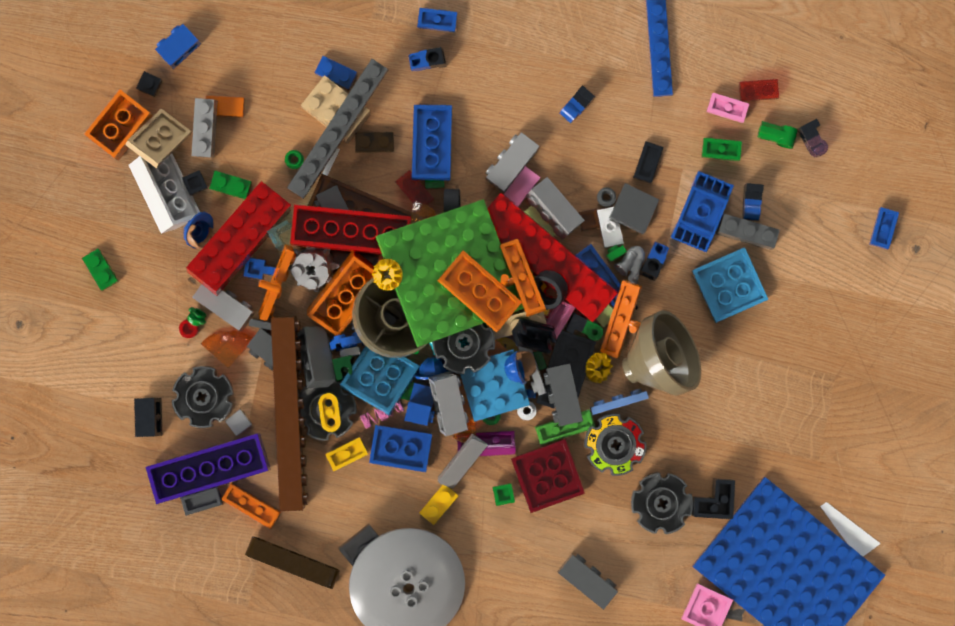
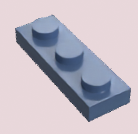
M641 389L631 391L630 396L623 397V394L612 397V401L607 403L604 400L593 402L594 406L590 407L591 413L595 415L649 399L647 391L642 392Z

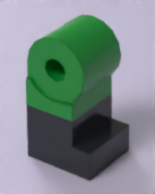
M574 312L565 328L566 331L572 334L576 329L586 334L593 341H597L603 336V329L600 325Z

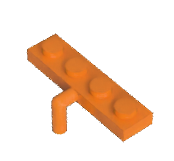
M515 239L501 244L500 249L511 278L507 274H503L500 283L505 287L515 286L527 317L545 311V305L519 240Z
M285 244L271 281L268 282L262 279L259 281L258 287L267 289L258 312L261 320L267 321L269 316H272L274 313L275 300L279 299L282 293V282H286L289 275L288 267L294 263L296 257L293 246Z
M627 280L622 281L600 352L614 358H619L628 329L631 333L638 331L641 323L632 320L642 286Z

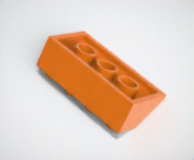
M351 252L307 308V316L335 336L341 335L353 320V304L358 292L373 278L374 266L359 253Z

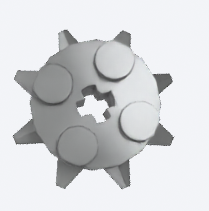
M306 247L302 251L294 249L296 258L294 263L288 267V270H291L298 286L302 285L309 290L313 289L315 292H318L319 287L326 282L328 283L333 271L340 266L338 263L333 262L330 249Z

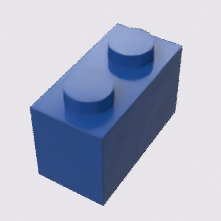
M182 24L181 26H176L167 39L163 38L160 40L155 50L174 70L201 43Z

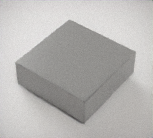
M241 409L225 421L236 436L252 425Z

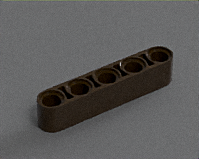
M252 536L245 553L246 556L330 589H333L340 572L337 568Z

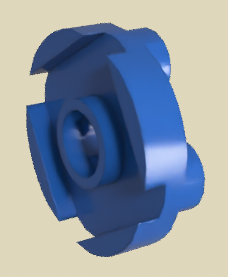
M354 332L349 337H345V334L334 336L329 346L330 351L335 349L340 351L357 347V343H362V346L365 344L360 340L357 333Z

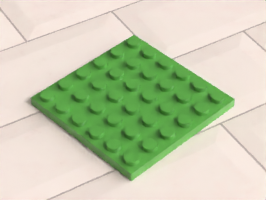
M484 199L376 236L383 258L395 260L401 266L403 278L395 290L417 347L485 323L437 281L461 251L464 250L499 282L503 274H507L511 278L500 249L501 243ZM514 285L506 287L520 300ZM522 303L514 312L524 309Z

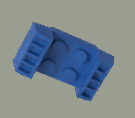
M698 171L690 187L691 190L678 222L675 224L670 237L707 253L734 185Z

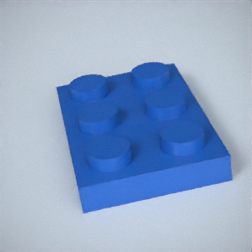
M375 425L369 463L426 472L432 434Z

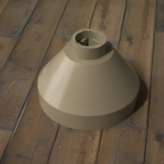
M389 271L383 273L385 275L384 280L386 278L391 279ZM374 278L369 280L358 292L352 310L354 328L360 340L373 352L390 358L406 357L424 348L427 344L420 347L416 346L396 290L386 291L380 289L373 282ZM385 311L396 319L392 326L384 319L383 313Z
M659 311L644 318L629 349L628 356L622 362L626 377L632 383L639 382L675 396L696 389L701 380V362L694 340L685 325L668 311Z

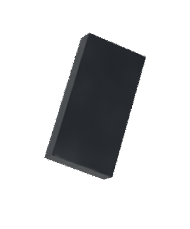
M645 141L633 178L651 184L664 147Z

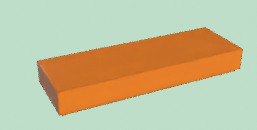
M234 483L230 484L221 499L272 529L281 514L279 510Z

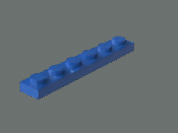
M646 0L653 97L672 96L666 0Z

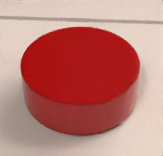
M186 319L180 323L179 332L185 338H194L199 332V326L192 325Z

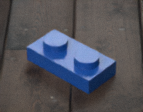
M419 8L417 28L455 32L457 12Z
M322 56L314 72L321 77L325 75L335 84L350 90L357 75L356 71L325 56Z
M882 207L879 208L869 245L887 250L890 248L899 212Z

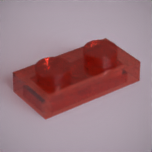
M778 79L739 82L740 101L779 99Z
M410 170L395 181L419 212L434 200L419 180H412V172Z

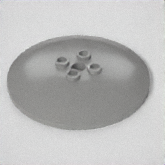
M416 528L392 530L372 540L355 560L349 580V594L353 609L365 626H446L459 610L465 591L464 570L453 548L436 534ZM408 583L414 585L411 592L403 591V587Z

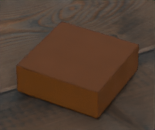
M597 208L578 212L585 220L580 225L581 232L600 228Z

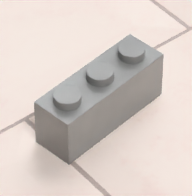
M195 98L191 156L214 158L217 100Z
M522 132L519 136L516 134L509 142L511 145L507 151L504 149L497 157L499 159L498 163L495 166L492 164L486 171V180L503 193L506 192L540 147Z
M548 177L532 188L525 196L529 204L537 209L542 219L549 223L554 233L560 236L562 240L585 221Z
M201 284L192 297L239 331L244 329L255 313L251 310L252 306L244 300L242 303L236 300L237 295L230 290L226 292L222 290L216 296Z
M450 371L428 377L440 432L445 436H450L468 430L467 423L469 420L463 409L465 401L459 391L461 386L459 377Z

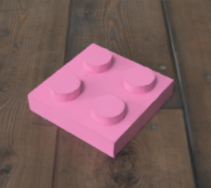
M697 583L681 619L695 626H722L733 600Z

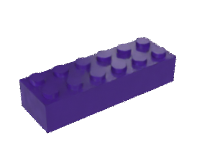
M260 433L146 467L156 504L271 470Z

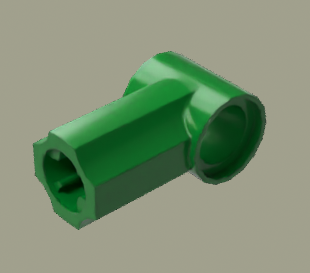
M762 121L757 138L775 142L776 145L783 148L793 149L798 129Z

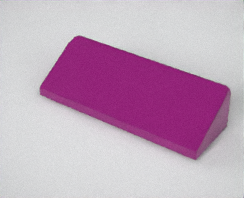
M515 431L457 434L458 451L471 434H474L488 444L480 456L516 454Z

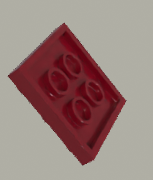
M565 439L511 458L530 513L585 494Z

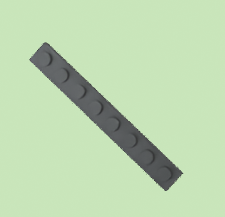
M374 59L370 60L287 188L303 199L306 197L388 72L386 67Z

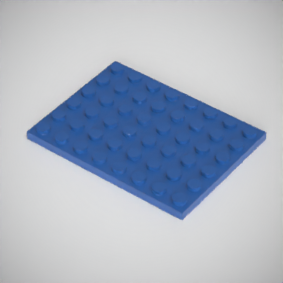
M763 477L733 514V519H729L692 565L693 568L764 626H845L885 577L884 573L766 477Z

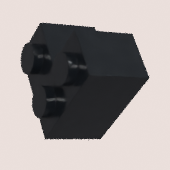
M713 478L712 497L693 496L692 516L733 519L735 480Z

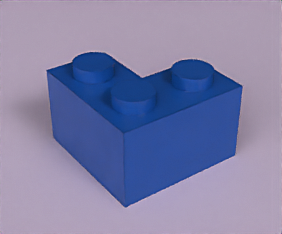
M414 383L404 421L428 426L429 422L433 423L435 411H432L434 402L430 386Z

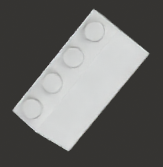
M172 153L157 168L141 156L129 164L161 234L186 225L189 220L200 213L193 196L189 195L182 179L183 175Z

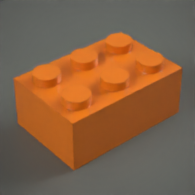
M119 90L84 135L119 161L129 149L126 146L127 140L153 115L122 90Z

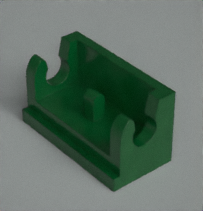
M349 355L332 359L338 381H342L345 378L344 372L352 375L354 356Z

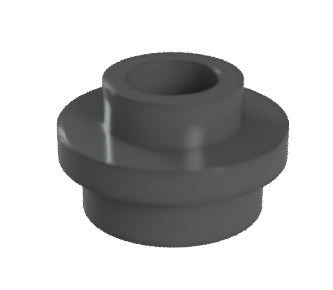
M602 188L597 194V200L600 205L609 207L616 201V193L611 188ZM608 194L610 200L605 201L603 195Z

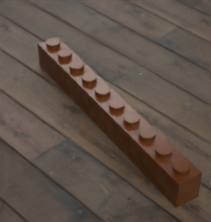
M277 316L271 318L280 511H303L305 505H308V493H305L304 487L307 486V474H304L307 459L306 455H303V448L306 447V438L302 436V428H305V418L301 417V409H304V398H300V390H303V379L299 376V371H302V359H299L298 351H301V340H298V332H300L301 325L300 320H297V316Z

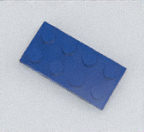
M414 105L412 180L451 179L452 105Z

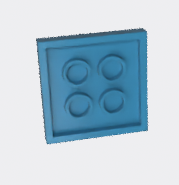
M745 247L692 270L715 323L768 300Z
M365 346L352 366V375L347 373L340 387L390 415L414 379L415 374L419 371L420 366L405 357L390 358L379 355Z
M514 349L490 356L491 359L487 365L475 373L471 369H466L464 374H460L474 422L530 405L525 386L520 384V382L510 380L504 370L505 361L510 355L514 354Z

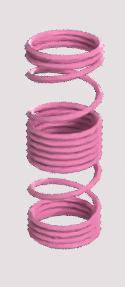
M399 400L397 403L399 411L396 407L395 409L400 413L404 411V408ZM374 408L377 423L368 412L366 413L367 418L365 414L360 415V418L367 429L371 427L369 416L374 423L378 424L377 414L381 421L388 419L389 415L378 408Z

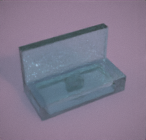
M288 220L267 231L273 244L279 251H282L285 246L280 234L292 228Z

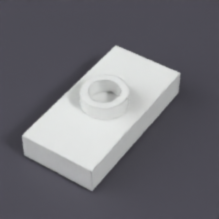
M613 207L597 210L604 248L624 244L620 224L609 218Z

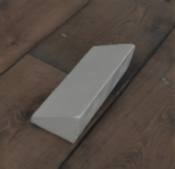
M471 434L438 476V482L453 489L488 444L474 434Z

